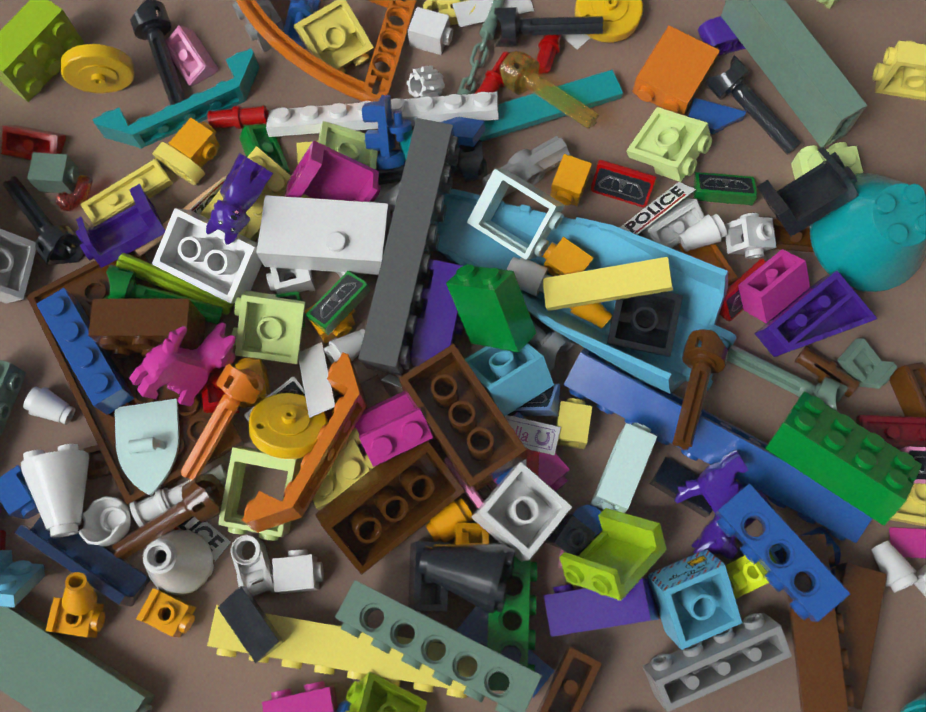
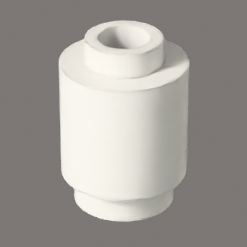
M513 257L507 267V270L514 271L520 290L537 296L539 292L544 293L543 278L552 277L547 275L549 268L533 261L525 260L522 257L520 259Z

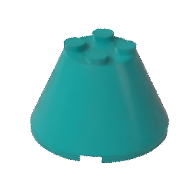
M855 174L858 182L853 185L859 196L811 224V244L819 263L825 271L831 274L837 270L847 283L855 288L854 290L863 292L889 290L909 280L918 271L926 257V194L924 189L918 184L910 185L879 174Z

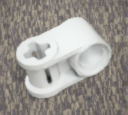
M249 535L236 538L231 546V556L237 573L238 587H247L252 596L269 590L274 593L273 567L270 564L264 542L259 538ZM252 542L256 547V552L251 559L246 560L242 555V549L246 543Z

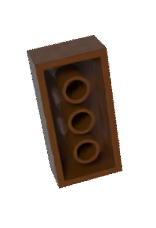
M454 344L399 378L403 391L415 409L420 408L430 432L472 494L527 459L526 447Z
M426 441L378 464L315 515L323 529L362 575L463 494L465 490L431 444Z

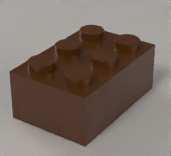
M93 299L88 336L114 358L127 359L130 358V355L146 357V354L152 351V348L163 344L171 331H175L182 326H185L187 331L180 344V348L197 349L204 341L206 319L190 299Z

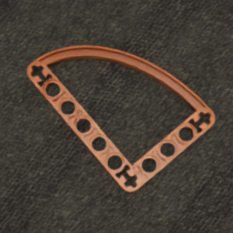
M236 0L241 11L252 26L287 60L325 85L362 102L379 101L382 95H388L416 0H367L386 7L387 10L367 75L363 82L330 66L298 45L266 15L256 0ZM391 16H398L403 20L404 24L396 26L391 23L389 18ZM392 39L397 47L389 49L384 46L382 40ZM377 62H384L389 66L390 71L381 72L376 68L375 64ZM376 80L381 82L377 95L372 93Z

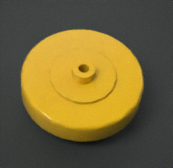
M576 0L574 13L575 17L603 16V34L586 35L600 42L612 43L624 40L634 33L643 14L642 0Z
M84 44L73 47L61 57V75L68 84L85 92L100 94L117 92L125 89L133 82L134 64L126 53L117 48L102 44Z
M293 393L275 394L264 398L252 409L249 417V435L254 445L262 452L276 458L297 459L304 457L308 452L312 451L318 441L317 437L323 425L328 424L325 412L309 418L306 398L303 395Z

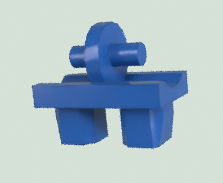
M320 0L290 1L283 32L304 49H306V46L296 32L294 24L317 12L320 7Z
M382 95L379 101L365 103L362 107L364 123H378V130H367L365 133L366 149L381 150V157H390L391 149L396 146L395 136L397 142L404 141V133L412 129V123L408 119H403L402 111L400 110L394 111L392 114L391 95Z

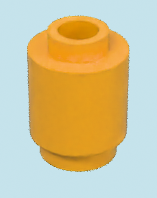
M460 498L456 502H451L430 519V522L425 527L435 542L439 539L442 542H448L455 537V524L473 522L474 519L471 518L473 514L464 500Z

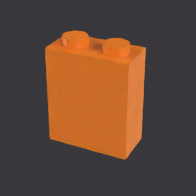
M668 25L637 75L632 93L645 102H651L665 110L685 115L714 67L720 50Z

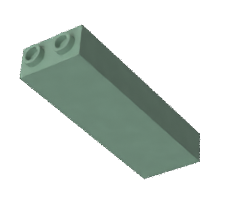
M725 0L721 17L819 146L826 147L845 136L867 107V104L785 0Z
M17 605L15 607L0 606V690L32 712L152 711L153 707L150 704L155 695L62 634L45 631L47 625Z

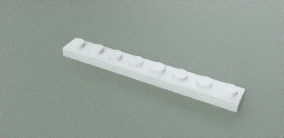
M479 92L477 94L464 95L451 94L439 97L423 96L414 99H391L392 114L397 110L402 111L403 119L410 120L412 126L415 125L416 118L443 122L455 117L483 121L498 120L497 92ZM363 101L350 104L336 103L324 106L308 105L299 108L282 107L269 111L266 130L269 137L320 133L323 121L352 130L378 129V123H364L362 107L365 103L372 101Z

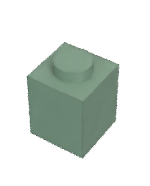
M33 152L27 179L39 192L73 194L75 184L80 179V171L66 154Z

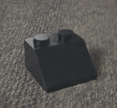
M660 292L616 300L607 344L670 357L683 295Z

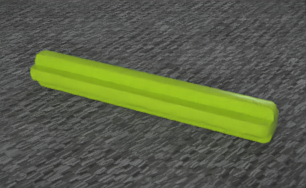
M122 253L117 260L116 266L135 271V277L180 296L224 307L223 314H229L233 308L234 303H229L155 265L129 254Z

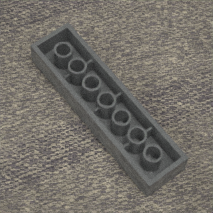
M416 118L358 358L368 369L403 376L404 368H410L411 339H414L418 309L422 310L424 298H422L425 280L430 279L429 261L432 251L436 252L439 246L440 234L437 233L438 223L444 222L447 205H444L445 194L451 193L453 176H451L452 165L457 166L460 148H457L458 137L454 136V129L451 124Z

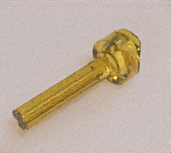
M512 51L504 59L500 66V72L506 88L516 95H521L529 89L587 129L596 125L599 114L538 75L539 62L520 51ZM514 63H517L520 67L516 69L513 67Z

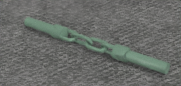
M493 0L487 19L482 24L483 27L479 32V35L483 38L482 42L474 46L470 57V64L473 67L469 77H465L461 81L457 92L458 95L474 94L476 81L473 78L477 68H481L485 64L489 51L486 45L487 40H493L497 30L498 18L494 14L495 8H503L505 0ZM478 48L481 52L485 50L480 64L478 59L474 62ZM466 82L468 86H470L472 83L470 91L467 89H463Z

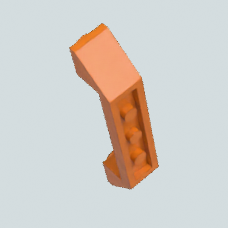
M344 352L338 361L331 365L327 377L333 390L344 397L338 399L334 407V414L328 424L323 425L318 433V441L312 451L304 456L301 462V469L295 480H292L286 486L282 502L259 491L255 499L250 500L245 508L242 521L257 533L303 517L367 406L356 368L349 355Z

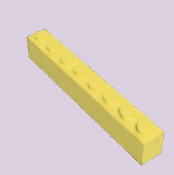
M216 605L207 646L217 648L216 654L236 658L237 651L248 653L217 608L220 605ZM265 613L284 642L259 661L261 663H269V658L272 657L282 659L281 666L301 669L302 663L315 665L314 672L334 675L335 669L348 671V678L361 680L368 672H371L399 687L401 680L414 682L413 689L433 692L434 686L447 688L446 695L460 698L467 697L463 693L466 686L454 680L451 686L446 685L432 677L435 670L422 664L420 670L401 661L403 653L392 648L390 653L387 654L370 645L373 638L364 633H361L360 637L357 638L342 630L341 626ZM397 636L400 644H408L413 640ZM433 642L428 647V656L433 661L442 659L446 653L445 644ZM472 657L463 658L458 665L460 675L463 677L474 675L477 671V661Z

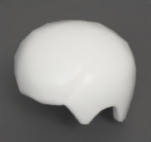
M104 496L93 501L87 511L82 513L84 526L79 530V534L88 544L109 546L118 543L127 535L130 528L131 514L129 507L124 501L116 497Z

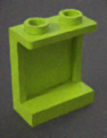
M605 508L598 515L602 532L579 556L564 552L559 558L567 582L621 601L667 549L660 523Z

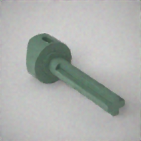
M731 345L728 351L727 361L795 394L797 397H800L804 391L812 396H816L836 411V403L841 400L848 389L845 385L827 376L824 377L821 383L818 382L815 386L812 382L806 379L803 380L734 345Z

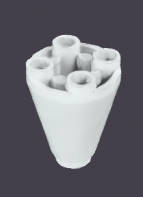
M78 444L61 445L57 448L58 451L44 453V450H32L23 454L24 460L21 462V470L45 528L50 531L51 538L66 537L79 533L78 525L81 524L89 455L87 452L79 450Z
M175 530L164 534L151 542L143 554V562L151 581L158 589L170 595H186L196 591L214 571L210 545L202 536L190 530Z

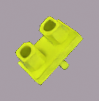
M769 549L770 559L777 564L772 556L771 549ZM745 555L725 565L735 599L769 583L764 577L768 573L759 562L754 565Z

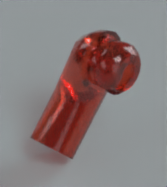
M85 175L78 176L75 191L71 194L67 192L58 193L55 198L56 205L66 212L79 208L80 204L89 199L93 179Z

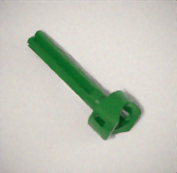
M110 265L106 271L110 283V295L104 299H190L207 322L220 323L224 307L147 286L136 285L135 271Z

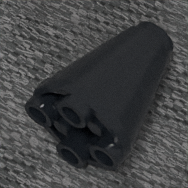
M436 544L433 548L425 546L419 563V573L425 574L427 579L486 612L492 614L495 611L502 613L507 596V582L504 579L511 580L516 549L510 548V545Z

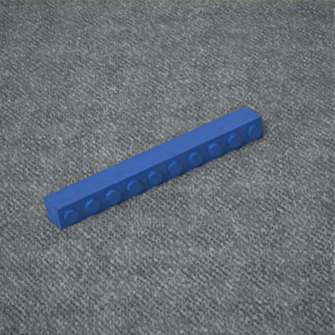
M584 348L564 383V386L570 388L569 392L577 398H588L597 403L596 406L607 414H618L625 418V423L630 425L639 423L650 428L651 433L657 436L656 440L665 445L673 444L684 399L641 381ZM703 409L701 410L693 446L689 447L688 450L681 449L682 454L692 460L698 461V459H701L712 465L720 462L725 455L737 450L748 468V471L745 473L737 472L735 478L739 480V483L744 488L750 484L756 491L762 490L768 496L769 501L781 508L788 506L797 511L798 516L810 524L817 522L828 528L827 531L837 539L845 541L847 538L857 543L871 522V517L766 450L767 443Z

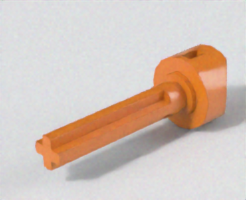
M231 364L225 366L216 382L217 386L225 394L222 396L180 471L183 477L193 480L201 475L240 406V402L255 404L265 385V379L248 368L238 370Z

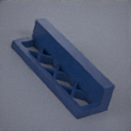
M41 516L33 527L20 525L15 532L72 573H83L92 587L118 605L133 606L151 580L149 576L121 557L117 558L105 546L86 543L79 533L66 537L51 538L50 531L46 530Z

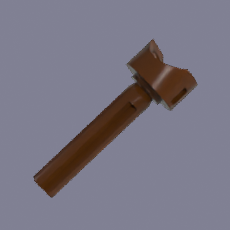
M695 330L689 335L685 344L682 359L686 366L691 368V373L672 442L674 446H680L682 450H688L689 447L693 446L710 375L723 371L726 366L729 353L715 331ZM699 340L702 342L701 347H698Z
M213 474L200 475L182 486L181 490L183 500L128 534L118 543L113 544L114 555L124 560L193 516L201 522H208L220 514L225 490L224 486ZM210 487L212 491L207 493L205 489Z

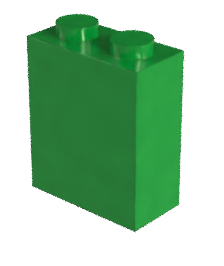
M464 265L446 283L472 344L519 353L536 334L514 271Z

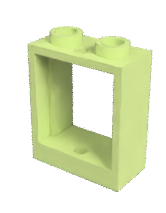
M245 446L232 447L218 525L228 527V532L245 535L247 531L255 532L242 521L244 516L237 515L246 463L288 471L286 488L289 482L295 480L298 475L303 457L281 459L270 456L260 449ZM291 521L258 532L259 538L277 541L279 537L289 533Z

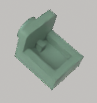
M856 338L837 360L848 375L860 381L858 387L878 389L890 380V376L898 368L894 362L882 361L867 341Z

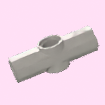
M555 136L531 151L529 149L518 151L509 159L506 165L499 169H507L534 186L542 180L545 173L560 165L564 154L570 155L563 139ZM492 173L482 178L484 186H486ZM509 185L504 197L517 189Z

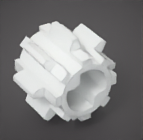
M432 65L413 69V73L409 75L410 78L407 80L408 92L414 98L423 96L439 97L442 94V89L445 88L443 75L438 73V70L433 69Z

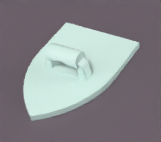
M177 398L123 406L115 409L116 451L120 465L131 482L150 496L167 479L178 455L180 429Z

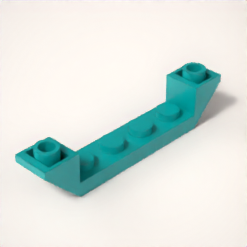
M252 48L238 52L226 59L233 76L228 81L219 82L215 87L201 93H195L188 99L175 105H168L163 110L148 117H142L132 124L129 123L120 107L104 112L101 116L94 118L93 122L105 138L142 149L177 133L190 118L201 122L208 119V111L228 110L245 102L260 69Z

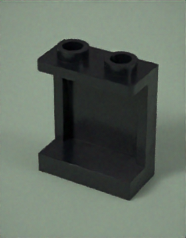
M824 147L817 150L823 160L820 165L778 191L774 189L768 180L757 186L767 205L790 237L859 196L853 185L858 181L852 170L848 166L844 167L843 162L835 152L830 155Z

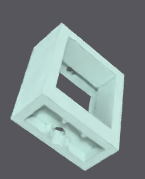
M494 169L467 223L525 260H529L537 256L540 257L549 244V241L546 239L551 230H556L564 217L561 212L565 205L507 169ZM509 185L549 208L530 245L491 221Z
M639 423L625 424L616 440L590 505L602 511L605 508L622 513L628 510L657 438L656 435L650 433V428Z

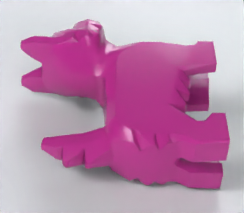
M220 323L217 324L197 349L189 350L180 348V344L187 331V328L182 326L175 331H171L163 344L152 348V351L146 354L143 363L134 370L129 379L134 385H139L137 390L143 397L156 399L158 388L166 384L168 389L180 394L178 399L180 404L192 406L195 396L204 387L213 369L233 364L236 356L233 353L236 336L226 337L224 335L226 324Z

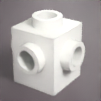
M749 213L740 216L737 220L724 224L727 231L725 238L728 254H744L746 259L763 257L764 251L776 248L772 218L759 217L758 213Z

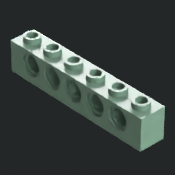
M354 580L335 616L336 619L343 622L341 629L357 638L360 637L361 633L372 637L373 640L370 645L387 654L390 653L392 648L403 653L401 661L420 670L422 664L435 670L432 677L446 685L451 686L454 680L466 686L463 693L481 703L485 697L498 703L495 708L498 712H526L542 675ZM380 610L384 614L382 625L378 628H370L368 625L369 615L373 611ZM404 626H412L415 631L414 639L408 644H400L397 638L398 631ZM435 641H441L445 644L446 653L442 659L433 661L428 656V647ZM465 657H472L477 661V671L470 677H463L458 671L459 662ZM496 673H503L509 678V687L501 694L492 692L489 687L490 678Z

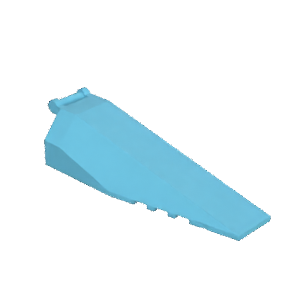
M452 189L450 194H445L444 205H447L444 222L438 223L437 232L440 234L437 249L439 253L457 265H473L507 270L513 257L521 258V256L467 223L481 195ZM501 200L491 221L530 245L547 213L532 210L527 205L521 204L518 207L505 204ZM563 217L557 229L551 230L546 239L549 241L547 248L552 242L558 244L565 237L593 257L585 271L668 257L673 290L666 292L683 295L670 357L609 345L607 341L612 317L600 329L598 326L570 313V308L548 311L545 307V297L542 292L534 296L521 290L529 314L641 381L668 393L673 392L685 381H689L691 368L687 367L683 362L682 355L687 339L693 331L701 329L715 331L727 349L737 339L736 335L732 332L716 326L728 289L727 270L614 225L579 217H576L575 220ZM543 254L540 257L537 256L536 258L529 259L542 266L546 261L542 257ZM616 300L601 302L613 315ZM699 340L698 347H701L702 342ZM714 373L710 375L706 391L710 389L713 383V380L711 378L714 375Z

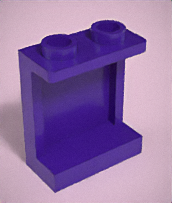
M140 184L129 189L136 205L93 228L88 226L82 216L76 219L79 227L76 234L82 242L80 244L82 251L89 260L95 259L101 268L117 260L122 253L128 254L163 235L166 231L154 205Z

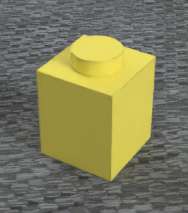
M574 398L567 399V402H560L556 426L561 427L557 445L585 449L588 441L592 406L585 405V401Z

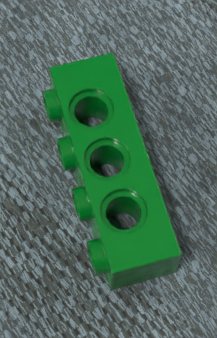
M514 556L515 564L511 579L520 581L523 590L516 596L507 594L502 613L496 611L494 614L489 613L487 648L502 655L503 650L507 647H515L521 653V659L518 664L535 672V664H528V650H535L536 629H529V615L536 616V595H530V582H537V562H532L531 558L521 562ZM508 613H516L521 617L522 624L517 630L511 631L504 627L502 623L503 618ZM503 673L494 674L489 681L491 691L505 692L509 687V678Z

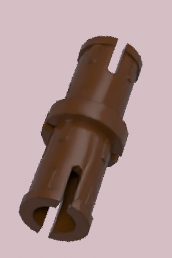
M805 346L795 359L796 363H799L818 376L817 380L819 382H822L824 377L827 376L848 387L844 393L848 398L860 384L859 380L854 379L838 368L835 361L831 360L829 362L809 349L808 346ZM815 363H817L818 365H820L821 367H823L824 369H826L828 372L832 373L833 375H835V376L838 377L839 379L834 378L833 376H831L830 374H828L826 371H824L823 369H821L820 367H818L817 365H815Z

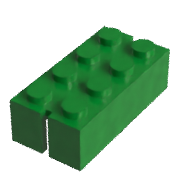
M805 391L765 448L883 526L907 501L914 485L913 482L916 480L922 466L910 454L901 452L885 442L878 434L869 432L855 423L849 416L837 412L826 405L820 398L812 396Z

